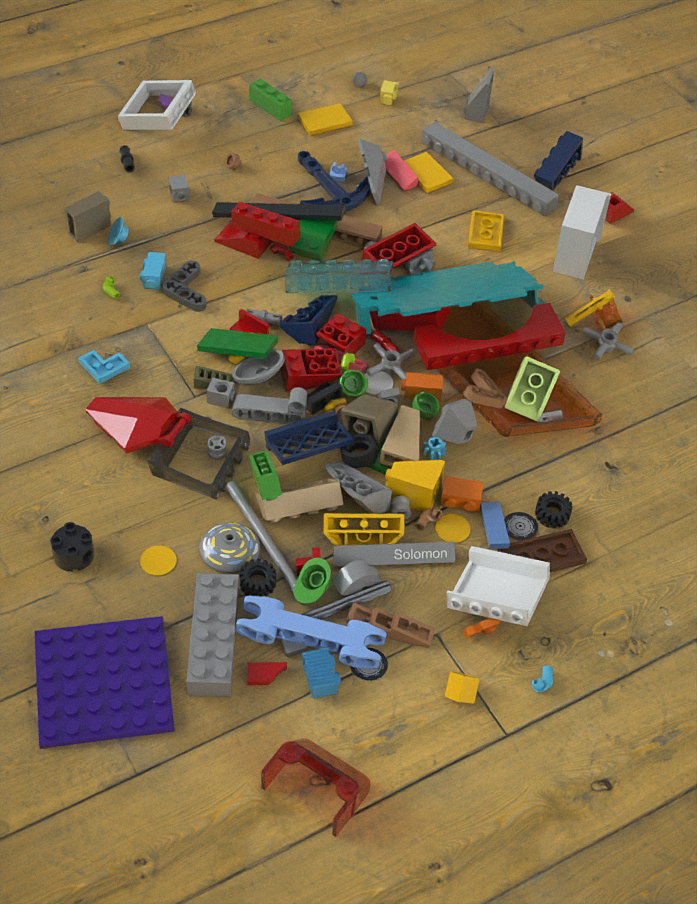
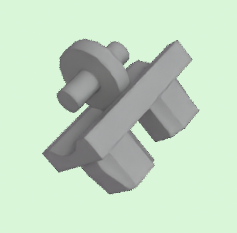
M429 249L404 263V268L408 270L409 275L423 271L430 272L432 270V266L435 265L433 250Z

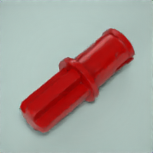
M375 329L371 333V339L379 343L386 352L394 350L399 353V348L391 342V338L386 337L379 329Z

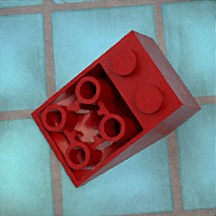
M336 348L282 350L285 361L280 370L286 392L291 391L293 388L308 390L340 378L343 375Z

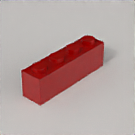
M240 201L231 211L233 228L291 247L301 237L299 220Z

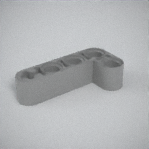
M293 388L289 399L239 394L235 396L232 415L238 419L280 424L298 422L305 419L307 392L303 388Z

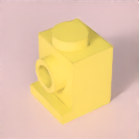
M384 80L380 91V104L392 105L393 100H396L398 96V82Z

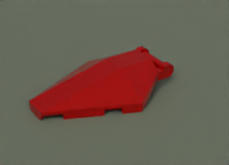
M95 397L85 409L86 413L94 419L95 424L110 438H113L125 453L147 448L148 445L154 444L171 447L182 428L192 420L189 414L178 413L166 397Z

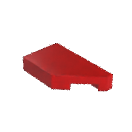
M287 662L247 663V685H270L282 671L287 669Z

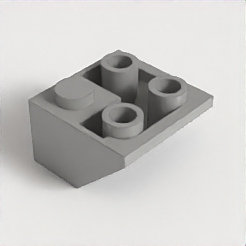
M465 398L446 404L442 408L440 419L434 426L435 430L432 436L456 444L470 441L477 428L471 401Z

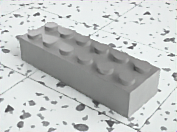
M197 573L187 672L188 695L231 697L239 575Z

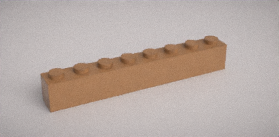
M258 193L251 202L296 204ZM343 216L342 221L338 222L331 240L365 248L368 242L381 241L383 226Z

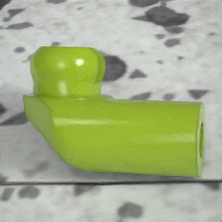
M107 276L103 282V291L116 300L119 298L120 292L114 289L115 278Z
M346 353L343 355L340 364L342 374L349 370V363L355 362L354 354Z

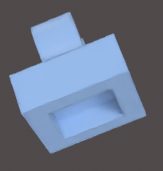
M334 162L329 175L335 181L345 183L348 167H345V164H342V167L336 166V162Z

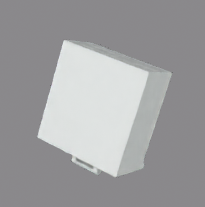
M576 185L561 227L552 272L584 280L596 241L600 242L611 197L610 193Z

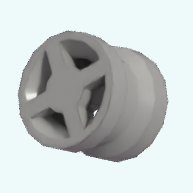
M216 435L208 440V455L214 460L223 459L227 455V441L224 437Z
M397 496L391 500V514H404V520L411 516L409 498Z

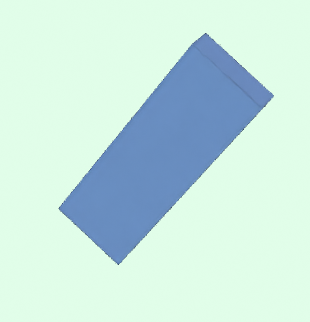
M500 502L480 503L489 549L509 548L510 541Z

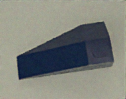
M337 295L319 296L308 303L309 307L299 308L296 315L292 316L289 314L279 323V327L299 344H316L320 337L316 336V333L328 322L338 299Z

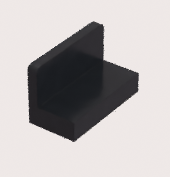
M338 382L332 385L326 383L307 394V410L313 415L322 410L329 401L340 399L342 385Z

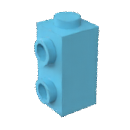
M148 252L147 259L144 258V270L140 272V281H143V288L161 290L167 267L166 253Z

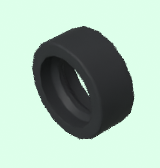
M367 434L352 435L353 444L340 447L342 461L352 468L366 467L372 464L378 456L376 442L372 436ZM367 448V450L362 453H350L355 449Z

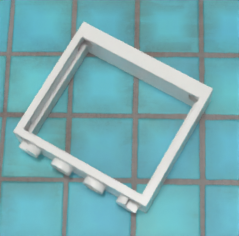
M192 80L142 81L118 115V121L122 129L172 130L196 95ZM160 94L166 96L176 95L164 113L137 114L149 96H160Z

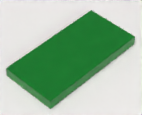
M210 328L198 343L197 350L200 352L266 359L277 344L278 336Z

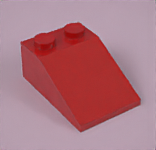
M232 220L214 239L216 243L257 259L261 257L273 242L272 240L233 228Z

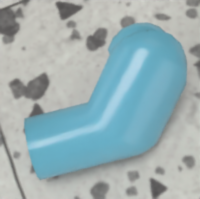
M542 667V678L532 681L533 690L536 692H544L553 685V667Z

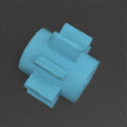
M430 437L429 441L423 444V455L427 456L430 460H440L441 455H446V442H442L438 437Z

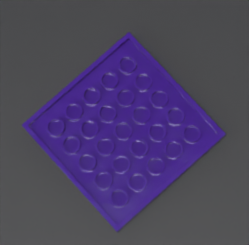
M163 616L35 631L40 749L175 732Z

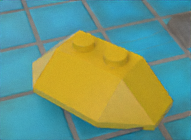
M324 513L323 534L335 546L394 544L404 535V514Z

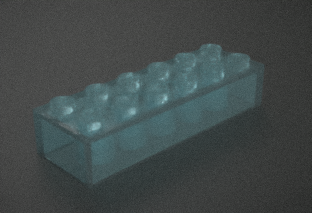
M364 259L361 262H354V260H344L343 262H336V260H327L326 262L311 260L309 263L295 260L289 263L284 273L286 293L391 292L394 282L393 261L388 259H380L376 262H371L370 259Z

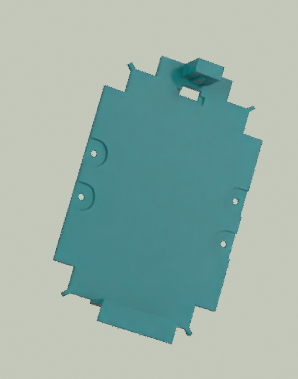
M515 261L495 265L493 262H485L376 280V285L359 286V291L363 292L351 294L356 305L357 323L367 329L366 334H371L370 311L375 310L379 311L378 316L398 312L402 316L440 311L442 307L454 305L464 307L472 305V302L484 300L494 302L518 297L532 309L534 305L545 304L537 295V289L543 290L544 285L538 284L537 280L521 266H516Z

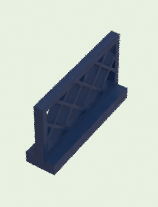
M335 410L264 432L266 448L269 451L272 450L282 465L353 444V438L339 422ZM328 435L332 436V438H325L324 436ZM337 437L345 438V439H343V440H337ZM308 440H309V441H314V444L306 443V442H307ZM290 446H294V447H297V448H296V449H290L289 447H290ZM302 448H306V449H310V450L302 451L301 449H302ZM284 454H291V456L283 457Z

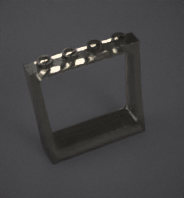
M180 408L178 413H187L191 416L192 420L182 428L171 447L158 444L148 460L153 476L217 500L219 494L226 491L228 478H233L236 464L242 462L243 451H247L250 447L249 433L246 430ZM192 428L236 440L211 484L204 483L168 467Z

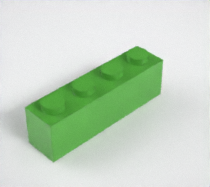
M268 451L250 454L249 460L253 477L262 500L271 501L277 499L278 496L282 495L277 471Z

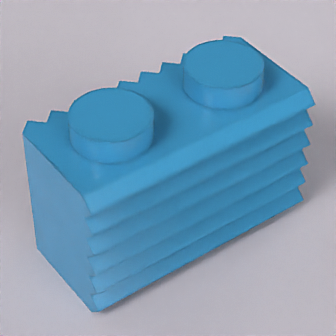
M328 648L303 652L302 665L312 698L315 699L316 697L319 698L338 693V685H341L339 672L334 671L335 659L333 654H329Z

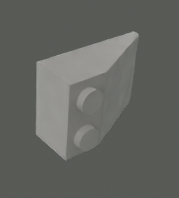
M492 66L475 86L472 94L468 95L467 104L464 107V113H466L465 120L484 123L490 104L495 67Z

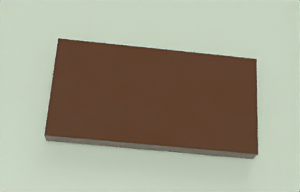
M572 529L510 543L509 548L497 549L498 552L549 562L550 572L583 565L587 562V558Z

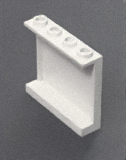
M471 546L467 566L453 592L447 591V608L528 626L549 581L550 563Z

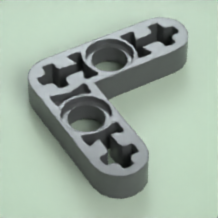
M197 261L186 262L163 283L164 295L197 312L203 311L206 308V298L186 286L200 274V264ZM185 277L186 279L178 280L177 278ZM181 294H188L189 296H187V297H181L180 295H181Z

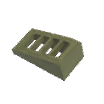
M196 366L194 388L208 389L212 378L232 382L233 376L222 371Z

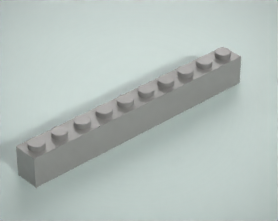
M433 122L422 130L421 143L543 216H546L557 207L559 194L438 123Z

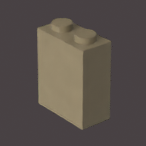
M97 191L65 207L68 234L77 242H80L111 226L109 199Z

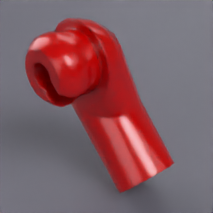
M274 242L270 247L274 254L280 251L287 261L294 258L290 249L281 243Z

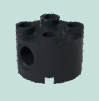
M68 522L55 531L50 539L55 564L62 570L73 572L72 569L83 570L94 559L92 535L83 526Z

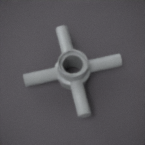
M617 323L612 330H604L602 334L587 327L584 328L583 334L599 342V348L593 355L594 359L599 360L604 353H611L615 348L632 355L633 348L618 342V333L623 327L621 323Z
M375 343L373 348L382 357V362L367 369V374L372 376L380 371H384L390 375L397 374L401 379L406 380V373L400 367L401 362L415 356L414 349L399 354L394 350L386 352L379 343Z

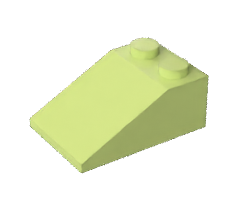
M524 357L504 408L538 422L560 370L530 357Z

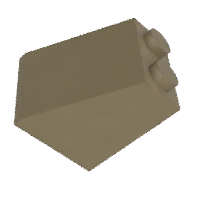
M362 395L342 408L343 426L351 436L355 434L372 436L376 446L380 447L398 415L397 403Z

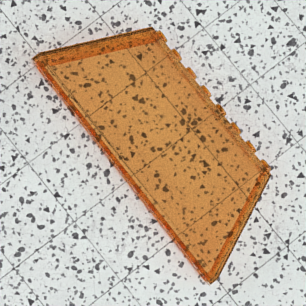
M483 301L472 302V305L459 307L458 305L448 306L451 308V311L441 328V331L471 340L496 339L514 332ZM534 350L439 368L437 370L440 375H443L450 382L453 388L462 394L464 399L463 392L468 385L477 386L471 379V375L476 368L486 372L506 398H508L524 357L527 356L546 365H551ZM560 374L543 411L544 413L561 410L563 419L537 422L504 407L500 409L471 402L474 409L504 437L591 427L600 423L603 415Z

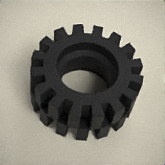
M548 491V494L543 493L539 497L535 509L537 520H541L540 523L542 525L546 523L548 528L550 525H552V528H556L557 525L559 528L563 524L566 525L572 512V502H569L568 496L564 498L565 494L561 493V495H558V491H555L554 494H552V491ZM547 507H556L561 512H551Z
M258 558L257 562L254 559L250 560V564L245 562L244 566L241 567V571H239V584L242 592L245 591L247 596L250 593L251 596L258 595V597H262V594L265 597L269 596V592L272 593L276 587V569L273 568V564H268L267 560L261 562V559ZM262 575L266 579L262 582H254L250 580V577Z

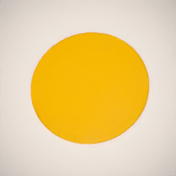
M456 514L444 515L435 524L437 535L447 542H461L469 536L471 531L468 521Z
M165 546L150 547L140 557L141 568L146 573L156 576L169 573L177 562L173 550Z

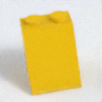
M445 461L394 462L392 468H388L385 475V480H387L385 486L392 489L391 500L397 496H404L409 498V508L421 512L432 509L442 486Z

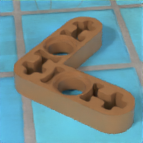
M476 368L471 375V379L477 386L468 385L463 392L464 397L473 403L502 409L507 402L506 396L486 372Z

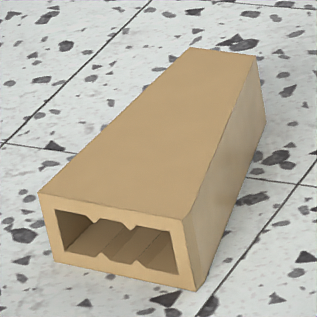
M404 405L401 406L382 447L379 463L392 467L394 462L419 461L420 410Z

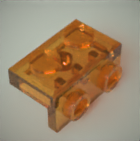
M614 299L602 306L601 310L594 311L596 315H593L597 325H601L603 330L623 322Z

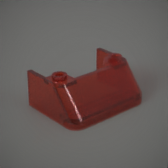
M300 738L285 742L261 770V788L266 790L286 763L294 764L300 762L336 786L337 796L345 801V804L333 818L332 835L337 837L370 791L369 778L309 739Z

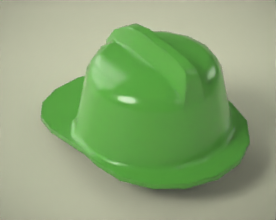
M313 558L304 564L293 590L294 597L300 603L310 604L317 601L331 584V568L326 560Z

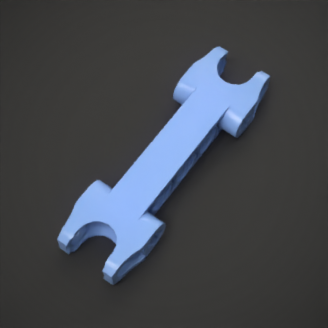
M245 597L243 609L255 614L257 618L252 620L238 619L235 631L240 635L263 644H272L275 637L301 644L305 642L307 646L318 649L328 648V651L339 654V661L345 665L370 669L379 667L381 656L376 652L368 650L365 646L369 644L384 645L387 635L384 630L359 620H351L347 626L285 611L283 602L270 597Z

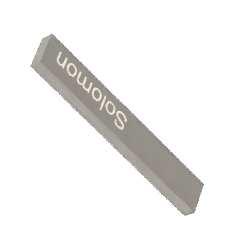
M455 542L333 546L334 567L346 566L360 559H365L368 565L455 562Z

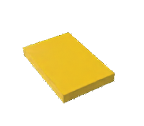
M341 103L298 113V119L310 136L353 125L352 119Z
M427 152L404 160L418 176V185L426 193L454 182V178Z
M472 210L468 248L501 252L505 214Z

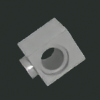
M185 175L168 177L169 191L173 202L189 200V187Z
M212 378L207 389V403L229 408L231 401L234 402L237 393L234 391V383Z

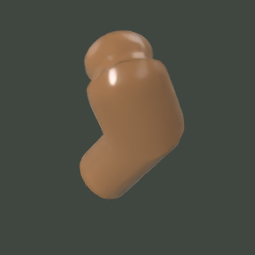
M438 508L423 511L415 524L416 528L424 530L427 523L439 521L443 516L442 511Z

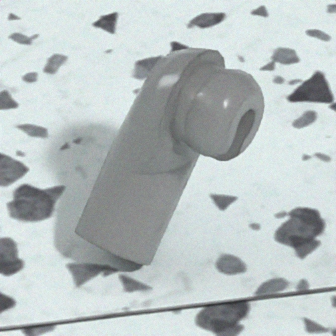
M562 411L544 412L538 419L539 425L547 427L552 421L563 419Z

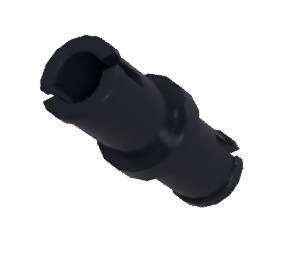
M126 145L121 146V162L124 164V170L128 173L133 172L135 166L130 148Z

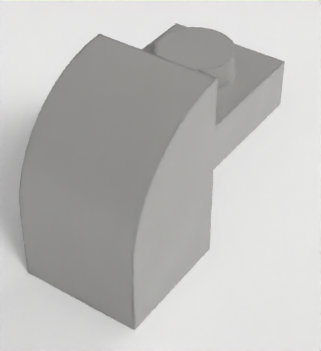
M365 559L347 564L332 579L340 595L343 596L356 593L364 586L371 587L382 582L378 571L374 567L368 566Z

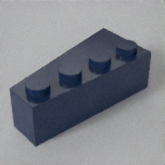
M569 131L560 136L557 145L553 146L549 156L544 158L540 169L535 171V181L553 191L562 181L563 176H567L569 169L574 168L576 160L580 161L582 159L583 137Z

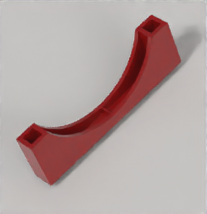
M545 303L534 305L531 316L520 329L500 338L489 340L464 339L445 333L430 324L415 327L413 341L428 371L563 345L566 332L551 304Z

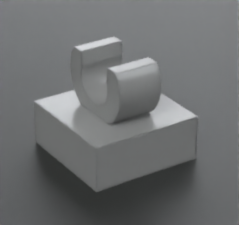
M396 387L382 390L377 394V398L390 400L398 405L396 397L400 395L399 389Z

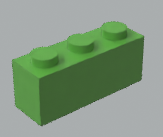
M261 78L249 84L250 101L279 121L292 115V99Z

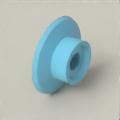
M122 217L117 218L108 235V244L110 246L116 244L117 241L123 243L128 236L129 228L124 226V219Z

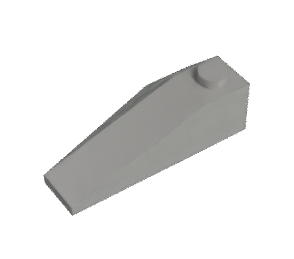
M359 139L357 141L376 205H379L386 173L385 161H388L385 151H381L379 145Z
M341 461L325 465L328 473L335 480L339 481L343 489L363 509L369 511L370 514H381L390 510L391 488Z

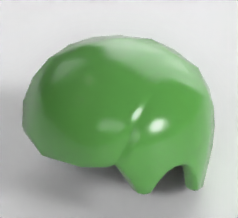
M348 370L339 379V383L342 385V392L348 397L356 398L361 396L368 388V378L358 370Z
M423 391L420 394H416L413 399L412 408L420 410V418L431 419L439 413L440 404L434 395Z

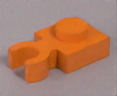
M489 618L478 624L466 627L462 632L465 638L483 632L485 635L497 631L496 627L502 622L501 620Z

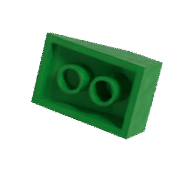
M300 220L301 237L293 247L288 246L290 251L294 254L323 262L339 221Z

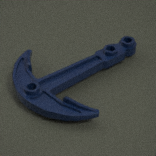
M300 151L298 153V162L303 165L311 176L315 177L332 198L328 201H324L323 197L301 200L300 204L345 205L346 212L358 207L365 201L370 191L368 177H365L362 182L357 184L355 191L347 193L322 168L321 164L314 157H311L308 151Z

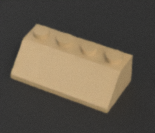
M332 478L281 488L282 495L271 501L262 500L260 493H256L263 519L269 520V523L279 522L282 517L287 516L289 519L298 518L301 513L306 512L308 515L317 514L320 509L325 508L327 511L336 510L339 505H343L340 482Z

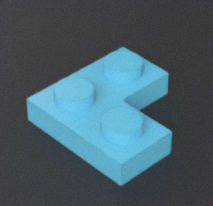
M95 350L79 357V363L99 384L130 368V362L120 352L106 360H103Z

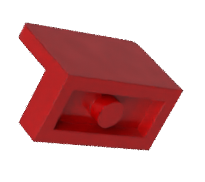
M240 309L239 320L230 327V330L269 335V324Z

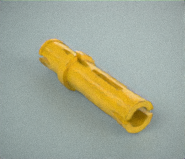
M609 289L597 298H592L591 302L565 317L569 326L572 327L594 311L601 310L602 306L615 299L611 290Z

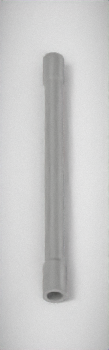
M235 481L229 482L226 485L227 491L238 504L294 594L293 590L297 577L245 499L238 484Z

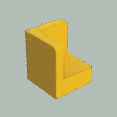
M450 671L445 697L457 702L474 704L480 678Z

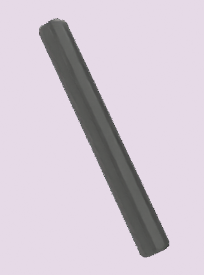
M384 581L301 615L321 620L351 608L353 603L362 604L391 592V585L388 581Z

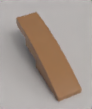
M356 603L352 604L346 620L347 624L351 620L367 622L384 630L387 633L386 638L428 648L431 645L435 628L397 612L395 615H392L377 607L372 611Z

